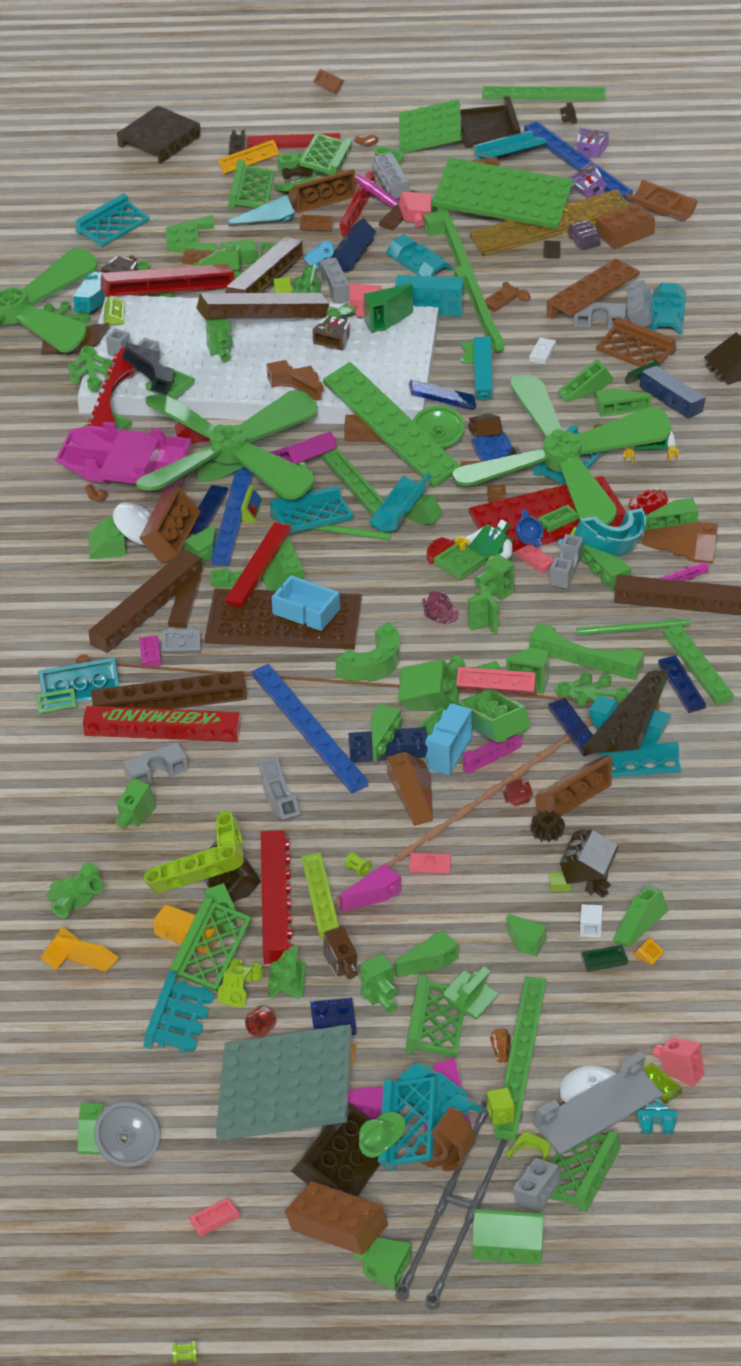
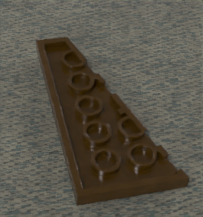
M653 670L648 672L582 748L584 753L592 754L640 749L667 681V671Z

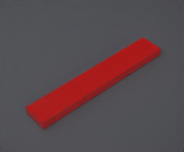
M319 133L341 140L340 133ZM315 134L247 136V149L271 140L275 141L277 148L308 147Z
M368 171L365 177L370 181L373 180L374 184H376L374 172ZM361 185L339 223L342 238L345 237L356 223L371 195Z
M273 523L226 597L225 602L227 605L244 606L292 530L290 525Z

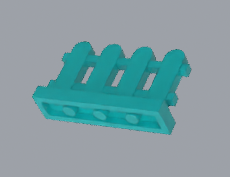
M169 971L146 1030L143 1047L152 1049L154 1042H157L159 1047L164 1045L178 1048L181 1053L194 1051L197 1047V1041L190 1036H198L202 1033L203 1026L201 1023L196 1022V1019L205 1020L208 1017L209 1011L206 1007L202 1006V1003L211 1004L214 1000L213 992L208 991L204 986L201 989L187 985V981L176 982L177 973ZM181 998L196 1001V1004L183 1001ZM178 1013L191 1018L189 1020L186 1018L175 1016V1014ZM170 1029H173V1030H176V1031H180V1032L185 1033V1035L173 1033V1032H170L169 1030H170Z

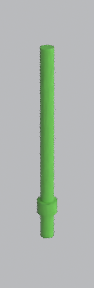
M324 525L311 528V530L383 540L391 539V533L350 527Z
M668 618L666 621L576 628L577 635L661 628L668 629L677 625L682 627L690 626V620Z

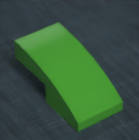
M229 567L211 571L210 584L215 587L233 588L243 570L230 572Z

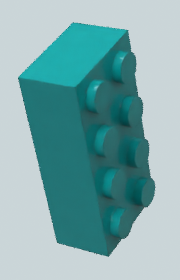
M397 275L395 287L409 283L413 284V306L438 307V316L462 317L464 308V278Z

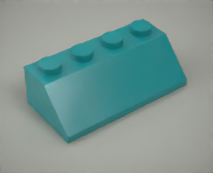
M114 657L38 670L42 693L74 688L76 703L92 700L91 690L119 686ZM66 693L43 697V701L70 697L71 694ZM72 700L44 706L45 708L72 704Z

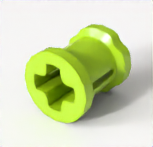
M356 852L348 854L344 861V866L355 870L360 877H364L371 868V862L367 859L363 860Z
M196 1340L186 1344L172 1342L174 1364L184 1360L197 1362ZM179 1351H190V1353H179Z

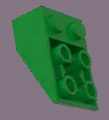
M412 283L363 294L364 322L371 333L386 330L413 313Z

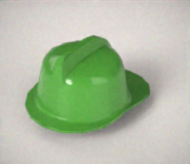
M387 1112L376 1119L365 1122L359 1132V1148L361 1152L367 1157L372 1158L383 1154L404 1134L406 1129L404 1118L396 1112Z

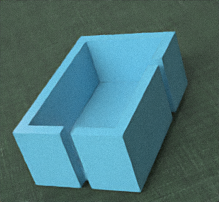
M290 575L282 584V588L280 587L272 596L273 614L303 625L307 623L308 627L322 631L340 610V595L338 591Z
M450 703L447 710L442 712L439 723L436 722L432 734L428 735L426 739V746L428 747L426 760L428 761L429 770L447 775L452 773L473 738L471 725L472 709Z

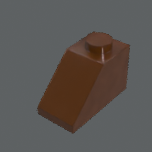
M486 413L469 418V431L474 436L503 434L500 416Z

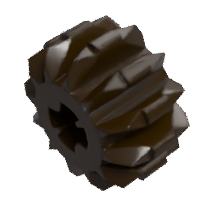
M547 810L544 813L538 811L537 815L533 816L530 825L534 839H540L541 842L546 840L549 843L551 840L557 841L559 837H562L565 828V822L561 814H555V811L548 812Z

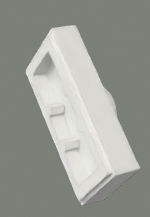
M540 337L529 356V362L546 365L556 346V340Z

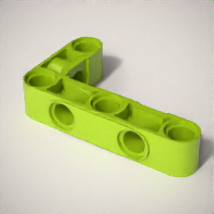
M230 811L220 812L216 817L217 847L152 867L144 874L145 882L155 893H163L239 868L244 860L239 822Z

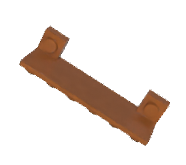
M615 258L547 300V317L553 319L562 312L573 316L638 276L640 271Z

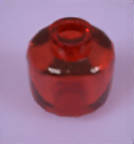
M523 778L508 782L506 784V791H503L506 803L510 802L513 807L529 803L531 797L534 796L529 781H525Z
M257 1006L245 1018L247 1031L255 1037L265 1036L276 1025L275 1014L266 1006Z

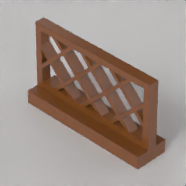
M617 317L614 320V326L596 346V350L638 367H642L647 364L646 362L658 360L661 365L669 355H674L676 352V341L674 338ZM615 333L621 335L619 337L613 338V335ZM632 339L637 342L627 343L626 340ZM624 341L625 343L623 345H615V342ZM612 343L613 347L609 348L603 347L604 345ZM641 345H647L650 347L642 349ZM632 347H639V350L630 352L629 350ZM627 349L626 353L621 354L617 352L618 350ZM660 350L664 353L656 355L655 351ZM653 352L654 354L653 356L644 357L645 353ZM640 354L642 356V358L639 359L632 358V356Z

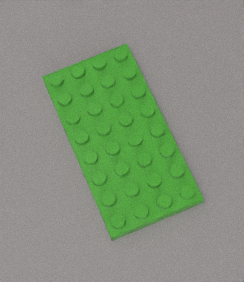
M449 157L434 195L432 206L558 229L574 185V179Z

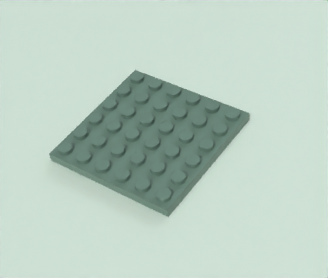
M350 1024L225 1043L216 1128L217 1140L222 1141L347 1122L352 1038Z

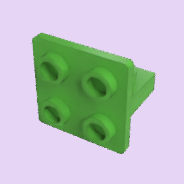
M314 263L304 269L300 278L297 277L292 284L294 287L291 293L320 292L322 282L314 276L316 268Z
M484 584L479 585L480 595L467 598L468 627L472 631L488 626L494 635L497 634V626H499L497 617L499 606L497 601L492 599L490 590H487Z
M293 945L289 950H285L282 956L271 964L269 969L270 981L268 983L269 998L273 999L280 991L297 999L303 996L306 963L297 959V946Z
M483 967L479 972L475 971L472 975L463 971L443 992L442 997L472 1018L477 1019L497 998L498 993L485 985L491 971Z

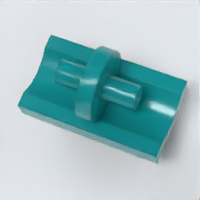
M655 1098V1105L646 1104V1110H638L637 1124L640 1126L641 1134H652L653 1124H662V1134L672 1135L674 1133L675 1125H677L678 1111H668V1105H660V1098Z

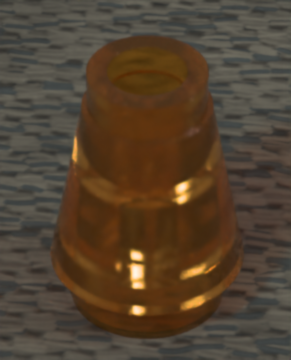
M505 1029L494 1030L490 1041L496 1061L500 1063L507 1062L510 1054L511 1035Z

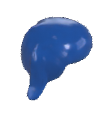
M524 509L522 517L515 527L516 535L521 543L540 547V540L544 532L543 527L537 519L529 516L527 510Z

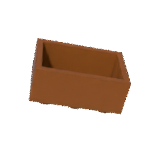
M636 202L596 218V235L614 250L653 235L655 230V217Z

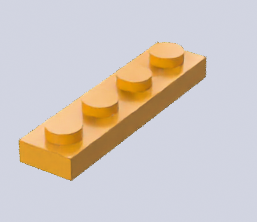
M271 140L220 158L217 162L223 175L236 171L238 159L244 160V165L251 166L276 157L280 153L275 141Z

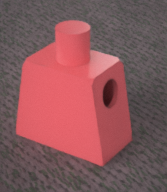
M401 192L398 205L406 222H414L416 227L423 226L424 214L431 213L432 195L428 193Z
M349 284L350 307L356 306V310L352 313L357 317H363V294L381 290V285Z
M672 1037L664 1046L659 1044L655 1046L653 1056L661 1059L663 1071L667 1075L694 1087L705 1074L700 1043Z

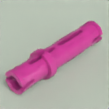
M361 173L354 180V182L365 188L366 192L372 193L392 208L399 202V200L374 184L373 180L370 181Z
M706 562L694 566L688 565L685 566V569L659 577V579L692 580L695 576L708 573L709 568Z

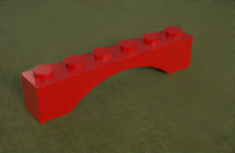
M123 347L120 348L119 353L115 352L112 362L115 364L109 367L107 373L109 379L105 378L102 385L104 392L99 393L97 398L99 405L94 406L91 414L94 417L93 419L89 418L87 426L104 427V422H115L110 406V396L113 390L120 383L131 378L135 371L133 366L122 359L125 349Z

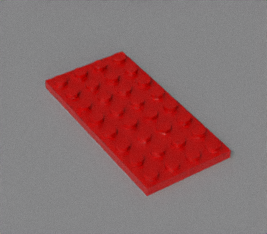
M604 476L594 477L616 506V517L609 526H620L626 514L625 509ZM565 484L470 507L469 515L478 530L486 524L496 528L501 519L509 523L510 526L505 534L513 539L512 552H516L526 546V544L519 541L515 532L516 524L521 519L524 509L527 510L529 516H533L537 520L539 517L566 505H569L575 512L576 510ZM579 518L551 532L543 528L544 532L540 540L541 545L564 539L566 534L571 535L574 527H577L580 522Z

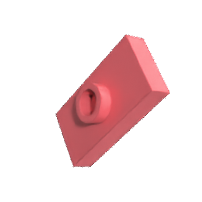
M410 853L409 872L450 874L451 854Z
M226 1198L190 1216L189 1222L198 1235L202 1237L240 1218V1215L230 1199Z

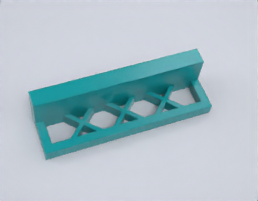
M678 742L642 744L640 749L599 753V758L608 755L612 756V766L616 768L612 770V778L681 772ZM675 762V766H667L665 763ZM651 763L655 765V767L648 768L645 766L646 764ZM627 765H633V766H635V768H634V769H628V768H626V766H627Z

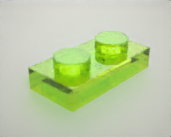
M651 1063L642 1069L662 1092L663 1095L660 1100L665 1105L682 1094V1087L655 1064Z

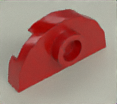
M444 537L433 540L427 548L429 565L434 563V557L453 546L455 542Z

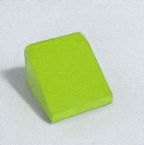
M290 277L273 278L274 293H291Z
M549 872L550 892L571 891V884H566L563 872Z

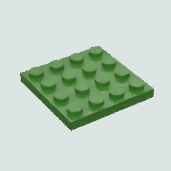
M459 99L440 104L436 103L427 107H419L414 110H405L399 113V149L403 153L462 140L461 103Z

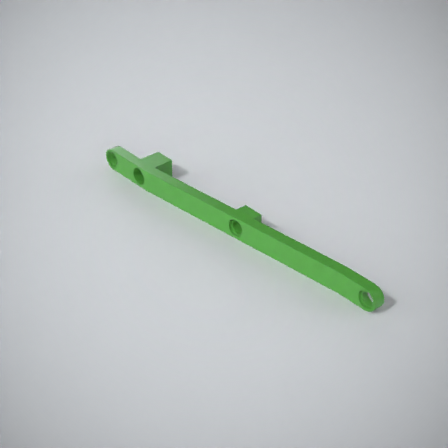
M432 197V213L424 214V229L429 237L445 234L457 267L454 268V278H464V289L468 292L485 337L491 336V348L494 353L504 351L502 336L492 320L453 220L447 209L432 206L434 198Z

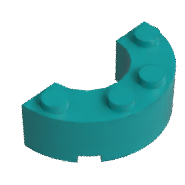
M642 508L626 511L620 527L606 525L596 516L580 519L574 535L583 537V545L586 544L614 556L624 555L634 550L646 527V517Z
M598 695L589 709L591 721L597 730L618 707L617 700ZM654 711L642 744H655L659 741L669 725L670 713Z

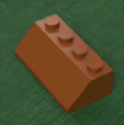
M351 169L294 185L289 190L291 206L298 214L353 198L356 194L355 170Z
M608 755L597 758L585 764L577 771L570 773L562 780L555 782L545 790L540 791L536 794V810L542 813L545 810L548 812L555 811V814H561L562 816L612 786V756Z

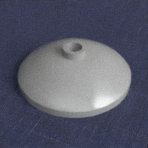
M119 1102L109 1106L100 1114L94 1127V1141L98 1151L108 1162L119 1167L132 1168L144 1164L153 1156L159 1145L160 1132L156 1119L146 1108L136 1103ZM120 1136H125L127 1141L123 1142Z

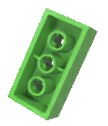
M484 690L457 702L459 706L472 709V729L495 742H504L509 737L520 735L525 730L531 728L526 707L496 690Z

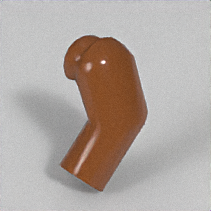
M375 134L366 137L357 135L355 137V143L366 147L372 146L379 141L378 136Z

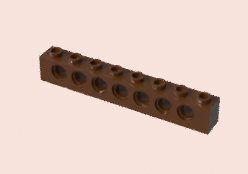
M242 670L91 690L92 706L180 709L247 700V692Z

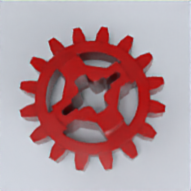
M647 489L642 493L640 492L639 495L633 496L634 499H630L628 504L630 510L642 508L644 514H650L668 504L667 502L669 501L665 491H661V489L649 491Z

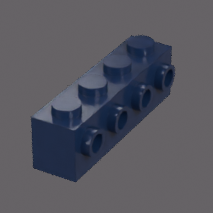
M362 218L351 227L334 250L333 255L329 258H336L342 271L349 272L354 267L353 263L357 262L361 258L360 255L367 250L366 246L374 240L373 236L376 234V231Z
M658 366L642 371L639 386L648 393H651L687 418L703 412L706 397Z
M426 727L397 730L393 741L389 742L384 755H381L378 761H385L388 756L403 752L417 758L426 757L428 751L426 746V739L428 737ZM372 731L348 733L350 760L353 763L372 762Z

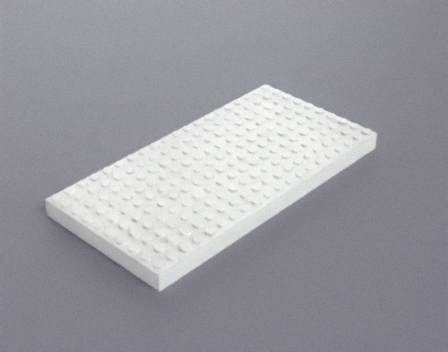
M122 295L112 297L125 302L123 324H110L98 345L94 347L97 355L113 360L114 356L109 355L107 352L106 337L115 328L129 332L130 339L135 345L144 337L158 341L160 348L158 365L170 367L195 379V384L180 395L177 400L202 418L248 420L287 392L296 390L288 386L271 387L267 378V363L287 360L289 366H292L293 369L312 366L314 372L318 374L319 382H322V384L323 378L351 362L413 420L417 413L426 408L439 316L438 307L413 306V313L390 328L371 333L364 322V316L357 317L353 313L345 315L350 324V336L343 351L313 344L312 330L324 318L227 319L232 325V331L229 334L232 336L233 345L230 346V359L222 361L220 355L211 356L209 353L205 319L196 309L199 298ZM105 297L98 324L103 323L104 305L109 297ZM330 303V304H329V307L339 308V307H341L342 305H344L345 303H343V304ZM93 360V363L102 366V363ZM135 369L133 376L120 383L110 396L111 411L115 414L168 417L146 404L145 398L156 394L146 390V383L150 380L137 369ZM88 371L83 375L77 396L79 413H92L94 406L99 405L97 398L100 392H104L102 388L105 380L104 374L95 371L96 377L101 379V388L97 392H91L87 388ZM323 384L324 391L321 392V400H314L318 408L317 415L305 422L345 424V414H356Z

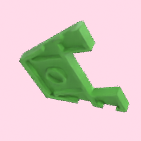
M213 215L166 227L167 251L184 253L186 249L216 251L215 243L198 244V230L214 229Z

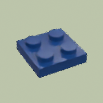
M505 432L499 435L481 436L471 439V445L480 461L507 457L513 447Z

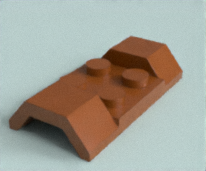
M645 180L641 181L635 194H626L629 202H636L642 207L659 212L660 214H668L670 217L683 222L693 215L698 201Z

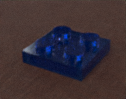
M352 998L310 1002L313 1030L350 1024L352 1036L357 1035Z

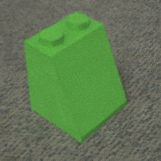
M443 659L402 667L401 676L399 677L400 691L398 693V700L407 710L436 711L440 707L447 710L450 703L458 705L459 688L456 687L457 674Z

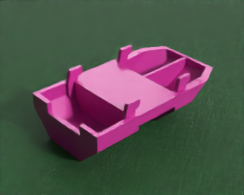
M104 422V427L91 425L71 429L55 461L93 483L111 485L112 481L136 484L139 478L191 455L192 440L190 438L164 435L162 429L151 428V433L116 429L114 423ZM187 474L161 489L151 491L166 492L176 486L181 488Z

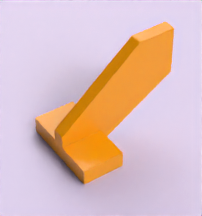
M62 926L42 953L40 959L54 970H57L64 959L106 972L116 962L118 956L105 946L80 941L79 938Z

